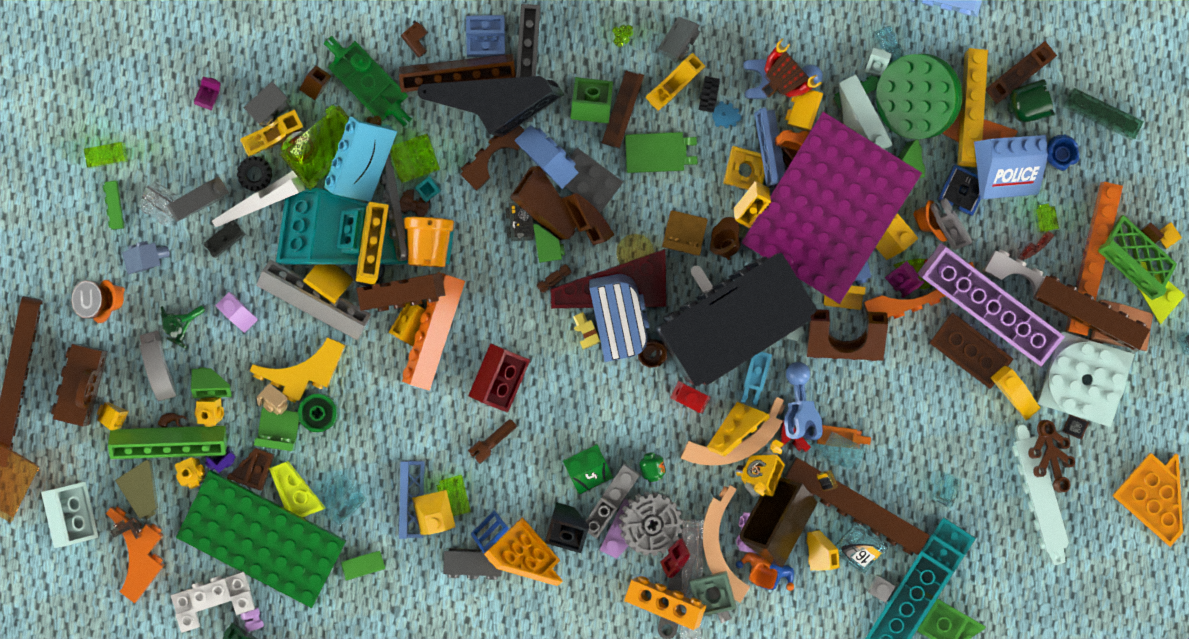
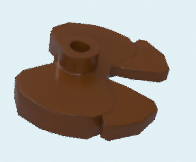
M413 189L406 190L399 201L401 213L411 211L415 212L417 217H425L431 201L425 202L420 197L417 202L414 200Z

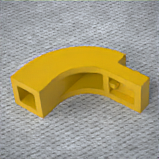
M691 53L645 98L659 111L706 66L694 53Z

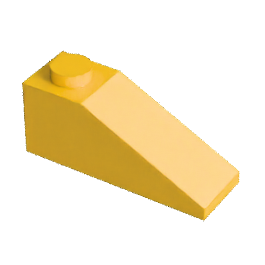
M1003 366L991 377L1026 421L1040 409V406L1024 382L1012 368Z
M105 402L104 405H100L97 411V415H99L97 420L110 430L121 429L129 411L112 403Z

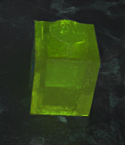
M1049 203L1038 205V209L1033 210L1037 233L1059 229L1055 206L1050 207Z

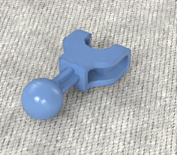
M757 59L743 62L745 70L757 71L762 76V83L756 88L746 90L745 98H767L761 90L769 83L764 77L766 75L764 70L766 60ZM810 64L801 68L809 78L813 75H818L814 77V83L822 82L823 74L819 67Z
M794 362L786 370V378L790 384L794 385L795 402L788 403L789 410L784 419L786 435L791 439H799L804 435L808 440H818L823 432L822 419L815 409L814 401H806L805 384L810 379V370L806 364ZM795 425H796V433H794V431H793V428L795 427ZM811 426L815 429L814 434L811 432Z

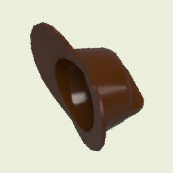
M723 218L713 228L711 235V252L728 260H731L732 256L740 249L739 222L735 218Z

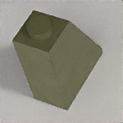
M147 459L115 480L139 519L145 517L146 520L155 515L156 512L154 510L159 508L151 459Z

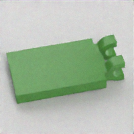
M683 132L625 135L627 173L684 171V165L698 164L697 156L687 157L686 146L697 145L696 137L683 138Z

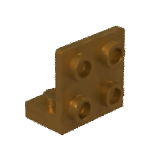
M671 210L662 247L700 256L708 221L707 218Z

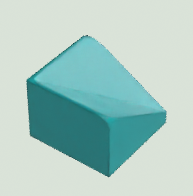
M431 175L414 187L425 202H428L442 190Z

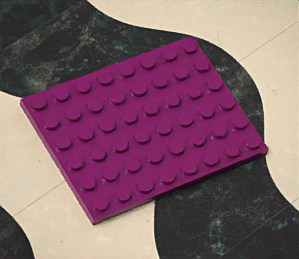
M823 111L771 194V203H769V206H766L767 209H764L758 215L743 239L742 244L763 257L782 253L798 279L840 304L922 172Z

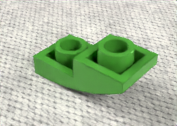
M380 551L341 562L346 581L385 569Z

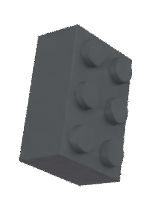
M576 148L570 158L575 162L574 168L579 173L565 188L573 194L578 193L601 213L623 184V181L579 148Z
M446 548L444 550L443 574H448L447 578H459L460 575H467L468 579H478L479 576H486V579L497 580L498 576H502L503 570L497 569L490 563L481 549Z

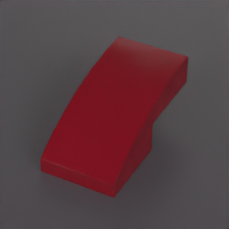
M682 538L668 549L669 554L660 561L668 578H673L690 557V552Z

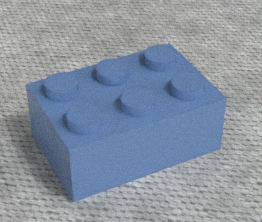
M530 125L514 141L563 189L579 173L574 168L575 162L569 156L565 158L566 152L559 145L556 147L557 144L550 137L546 139L547 135L542 129L538 128L536 130Z

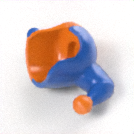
M748 552L740 561L736 562V567L739 569L743 568L745 563H751L752 568L749 580L761 588L774 590L780 579L786 577L788 581L786 589L788 591L794 589V570L790 566L784 565L783 568L776 566L764 557L752 552Z

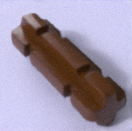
M567 264L560 267L561 270H556L546 277L544 282L542 280L537 284L541 293H545L549 290L548 287L552 288L563 280L564 276L567 277L572 273Z

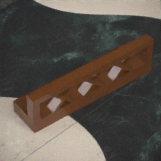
M625 71L609 124L601 142L602 144L620 149L644 78L643 74Z

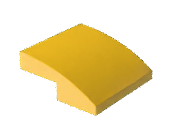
M316 264L303 280L304 283L333 304L354 281L348 273L335 264Z

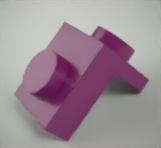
M203 77L201 86L194 99V104L212 111L220 93L221 83L214 78Z

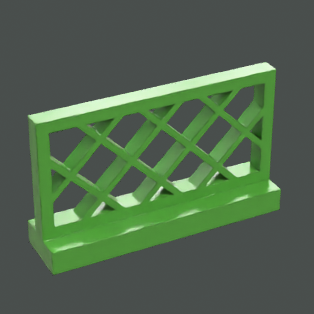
M1124 215L1119 217L1106 242L1100 245L1098 249L1100 254L1151 300L1165 294L1167 290L1165 286L1177 266L1173 259ZM1122 223L1127 227L1128 233H1123ZM1135 236L1140 238L1142 245L1137 246ZM1115 237H1119L1120 246L1113 241ZM1124 237L1130 238L1131 246H1126ZM1151 248L1154 251L1155 258H1150L1148 249ZM1138 249H1143L1145 258L1140 259ZM1127 250L1133 251L1134 259L1128 254ZM1151 261H1156L1158 271H1153ZM1162 261L1169 265L1168 270H1164ZM1141 262H1146L1148 271L1142 267ZM1154 274L1160 275L1161 283L1155 279Z

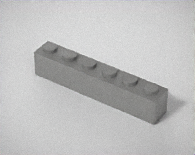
M271 259L262 270L256 286L356 340L360 338L372 314L365 310L360 311L359 307L341 297L333 304L304 283V277Z

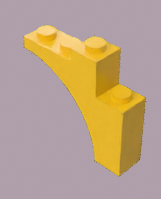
M327 337L322 347L312 357L298 365L289 368L273 369L252 364L250 372L254 373L253 377L263 381L264 378L271 380L270 384L278 388L285 386L282 394L286 395L287 400L296 403L297 400H302L310 381L313 382V386L323 389V386L326 388L329 386L346 345Z

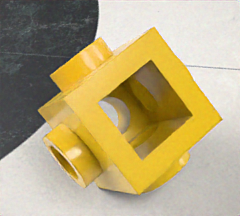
M200 398L196 401L195 417L197 418V424L213 427L222 420L224 408L221 405V398Z
M191 457L175 464L176 478L181 486L193 489L199 487L200 483L204 481L205 469L199 459Z

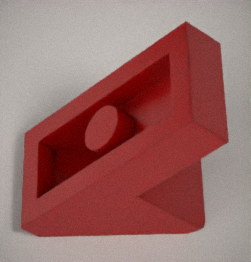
M783 419L780 442L785 445L791 438L786 435ZM803 437L794 439L792 442L798 451L803 450L806 452L811 448Z

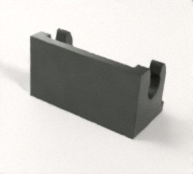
M233 220L204 242V246L210 251L213 258H217L246 234L237 222Z

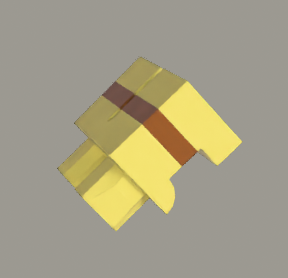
M584 312L573 316L577 325L574 327L575 331L582 332L585 339L580 341L583 350L601 343L592 321H587Z

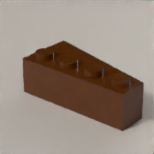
M442 273L356 288L360 311L378 309V312L389 310V306H394V309L406 307L405 303H411V306L422 304V300L427 299V302L430 303L439 301V297L446 296Z

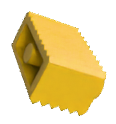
M755 181L734 207L735 220L751 228L758 215L762 214L764 209H767L766 206H769V203H771L770 189Z

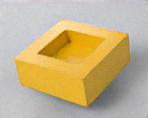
M1172 222L1160 229L1164 234L1160 242L1165 249L1182 238Z

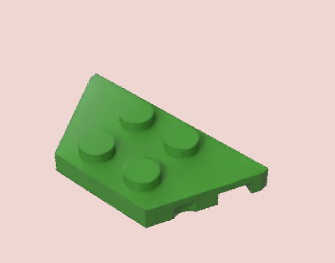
M926 592L925 596L932 599L934 597ZM937 599L919 626L918 632L930 639H971L983 631L986 626Z

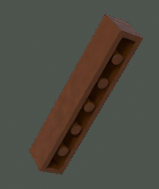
M513 54L399 67L401 92L418 91L422 84L516 78Z
M1046 275L1042 279L1033 299L1135 352L1141 349L1150 331L1145 323L1129 319L1128 314L1112 310L1111 305L1095 301V298L1090 294L1084 293L1083 295L1079 293L1076 287L1060 283V279L1053 275Z

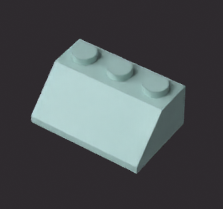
M86 482L41 492L54 548L98 538Z

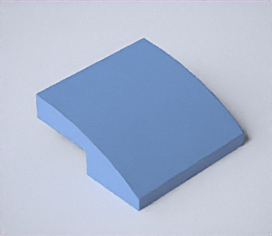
M504 15L466 16L467 57L505 55Z

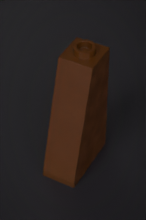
M540 166L530 167L510 198L558 240L570 239L575 234L576 225L568 209Z

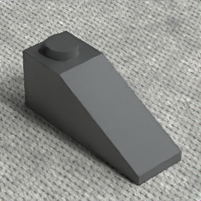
M217 177L169 203L167 207L176 222L218 202L229 192L220 177Z

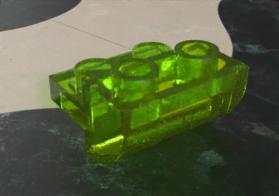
M428 133L394 144L391 147L390 153L401 183L418 179L440 170Z

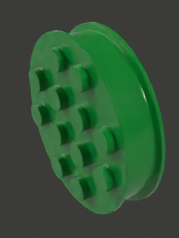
M930 54L902 56L887 66L878 81L876 89L877 109L886 126L899 136L908 139H924L938 136L954 123L962 105L960 80L954 69L937 56Z

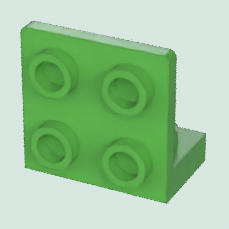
M263 407L258 437L255 438L254 446L294 451L299 425L298 412L285 410L281 415H276L273 411L270 413Z

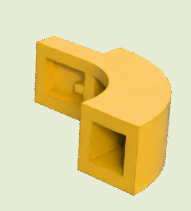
M294 109L277 117L268 126L241 138L240 141L248 157L282 143L288 134L301 130L303 125Z

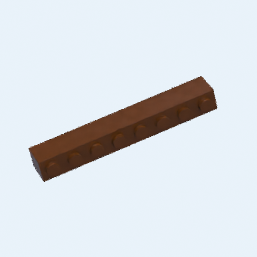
M795 457L784 477L788 478V480L802 483L812 496L817 495L821 498L819 502L828 507L831 504L837 507L836 512L845 517L847 514L854 517L853 522L862 527L864 524L871 527L869 531L875 535H885L887 537L886 541L896 546L897 543L902 545L904 552L911 556L913 553L919 555L930 536L929 534L830 476L828 477L833 487L823 490L817 476L825 473Z

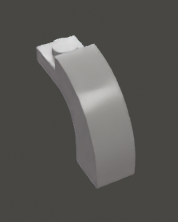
M159 330L140 335V349L144 366L157 401L176 397L175 384L166 364Z

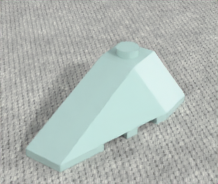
M854 74L839 82L843 124L883 149L890 147L892 142L857 75Z

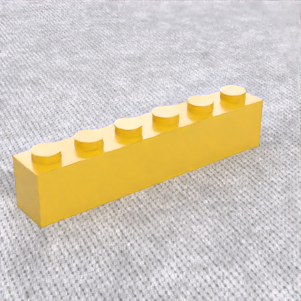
M969 48L964 54L957 166L977 167L974 142L983 140L988 50Z

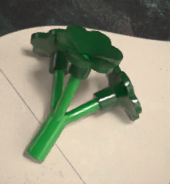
M201 305L188 314L174 315V313L167 314L164 307L161 306L163 331L172 337H167V340L187 349L188 347L183 343L184 334L191 320L205 312L204 307Z

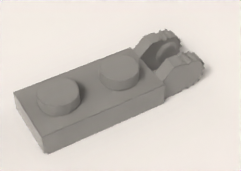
M946 198L941 200L942 207L946 212L945 214L941 213V209L936 203L931 204L930 207L936 217V222L954 250L972 243L971 237Z

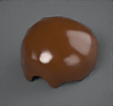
M649 339L643 351L638 354V359L644 366L649 368L660 367L667 360V349L659 340ZM656 350V355L653 358H648Z

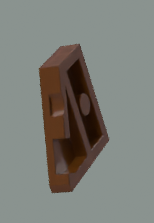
M255 448L227 476V479L262 491L275 454Z

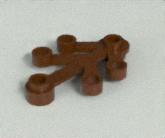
M1041 420L1037 426L1038 439L1035 446L1029 449L1028 455L1032 459L1040 458L1044 442L1046 450L1039 466L1034 467L1033 473L1036 477H1044L1050 461L1055 478L1053 489L1058 493L1067 492L1070 489V481L1068 478L1062 477L1058 459L1062 461L1065 468L1075 465L1074 457L1068 456L1060 450L1068 449L1070 447V440L1056 432L1053 422ZM1053 440L1057 442L1058 448L1054 446Z

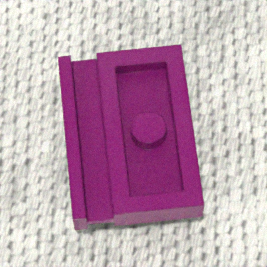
M907 261L885 276V279L896 292L900 291L902 294L901 298H904L925 283L923 280L920 281L918 279L919 275Z

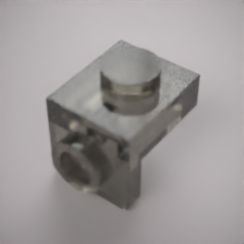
M134 519L126 523L122 520L114 524L115 529L110 531L114 538L131 529L136 539L142 537L141 532H143L139 522H135Z

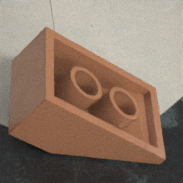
M1099 301V303L1105 302L1111 305L1112 310L1116 312L1122 311L1128 314L1129 319L1135 322L1136 320L1142 321L1151 331L1152 313L1116 302ZM1092 329L1090 340L1125 347ZM1150 331L1140 349L1141 351H1147Z

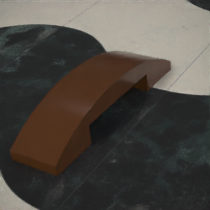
M1044 41L986 88V92L998 104L1014 89L1018 88L1057 56L1056 53Z

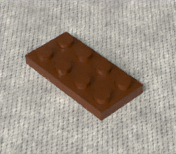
M953 312L929 342V344L989 389L995 384L991 377L1003 366H1009L1013 361L1011 356Z

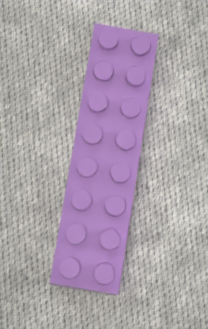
M940 243L917 273L1041 367L1065 337L942 243Z

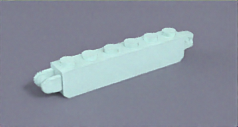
M1018 424L1015 427L1017 440L1014 441L1015 446H1012V451L1020 462L1017 468L1020 476H1024L1025 483H1022L1025 494H1029L1030 497L1028 507L1031 513L1034 512L1036 518L1033 520L1035 530L1040 532L1041 538H1038L1041 549H1044L1049 554L1053 565H1059L1066 562L1064 548H1067L1069 541L1048 468L1044 477H1036L1033 473L1034 467L1039 466L1044 455L1043 450L1041 449L1042 454L1040 458L1032 459L1029 457L1028 451L1031 447L1035 446L1038 438L1030 436L1027 426Z

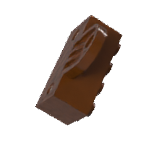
M72 344L71 347H68L66 352L68 361L61 371V377H63L62 384L58 385L56 391L58 400L57 403L53 404L51 414L54 415V420L82 427L89 426L108 351L82 344Z

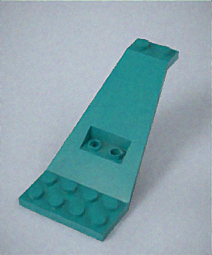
M305 188L304 191L285 198L276 263L358 264L368 204L349 197L332 194L330 191L321 188ZM386 220L380 264H408V260H397L394 241L390 238L389 233L391 228L390 221ZM405 229V242L407 243V230ZM454 229L450 232L445 265H450Z

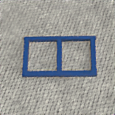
M494 510L471 533V536L482 552L486 553L509 528ZM495 516L497 521L478 539L476 534ZM501 525L503 528L483 546L482 542Z

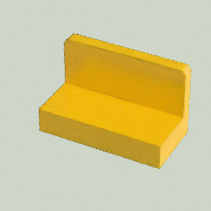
M851 285L840 304L824 295L823 304L825 306L861 310L866 287Z
M406 303V307H403L389 333L413 346L415 334L419 330L421 316L425 309L419 305L411 306V303Z

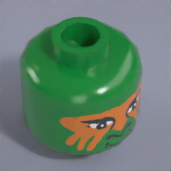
M650 452L645 454L644 458L639 462L642 477L648 480V482H656L663 479L666 468L662 456Z

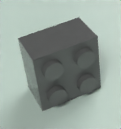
M271 81L243 108L260 126L264 127L276 120L275 116L279 112L281 114L286 112L290 108L289 103L291 100Z

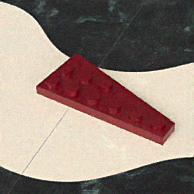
M666 249L551 288V309L594 308L589 280L615 274L627 275L635 281L639 295L643 294L645 307H666Z

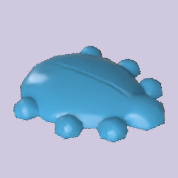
M720 101L719 105L715 107L714 113H712L715 126L719 127L721 125L727 129L731 124L735 127L737 125L736 122H740L742 119L741 115L738 114L739 108L733 109L732 103L727 105Z

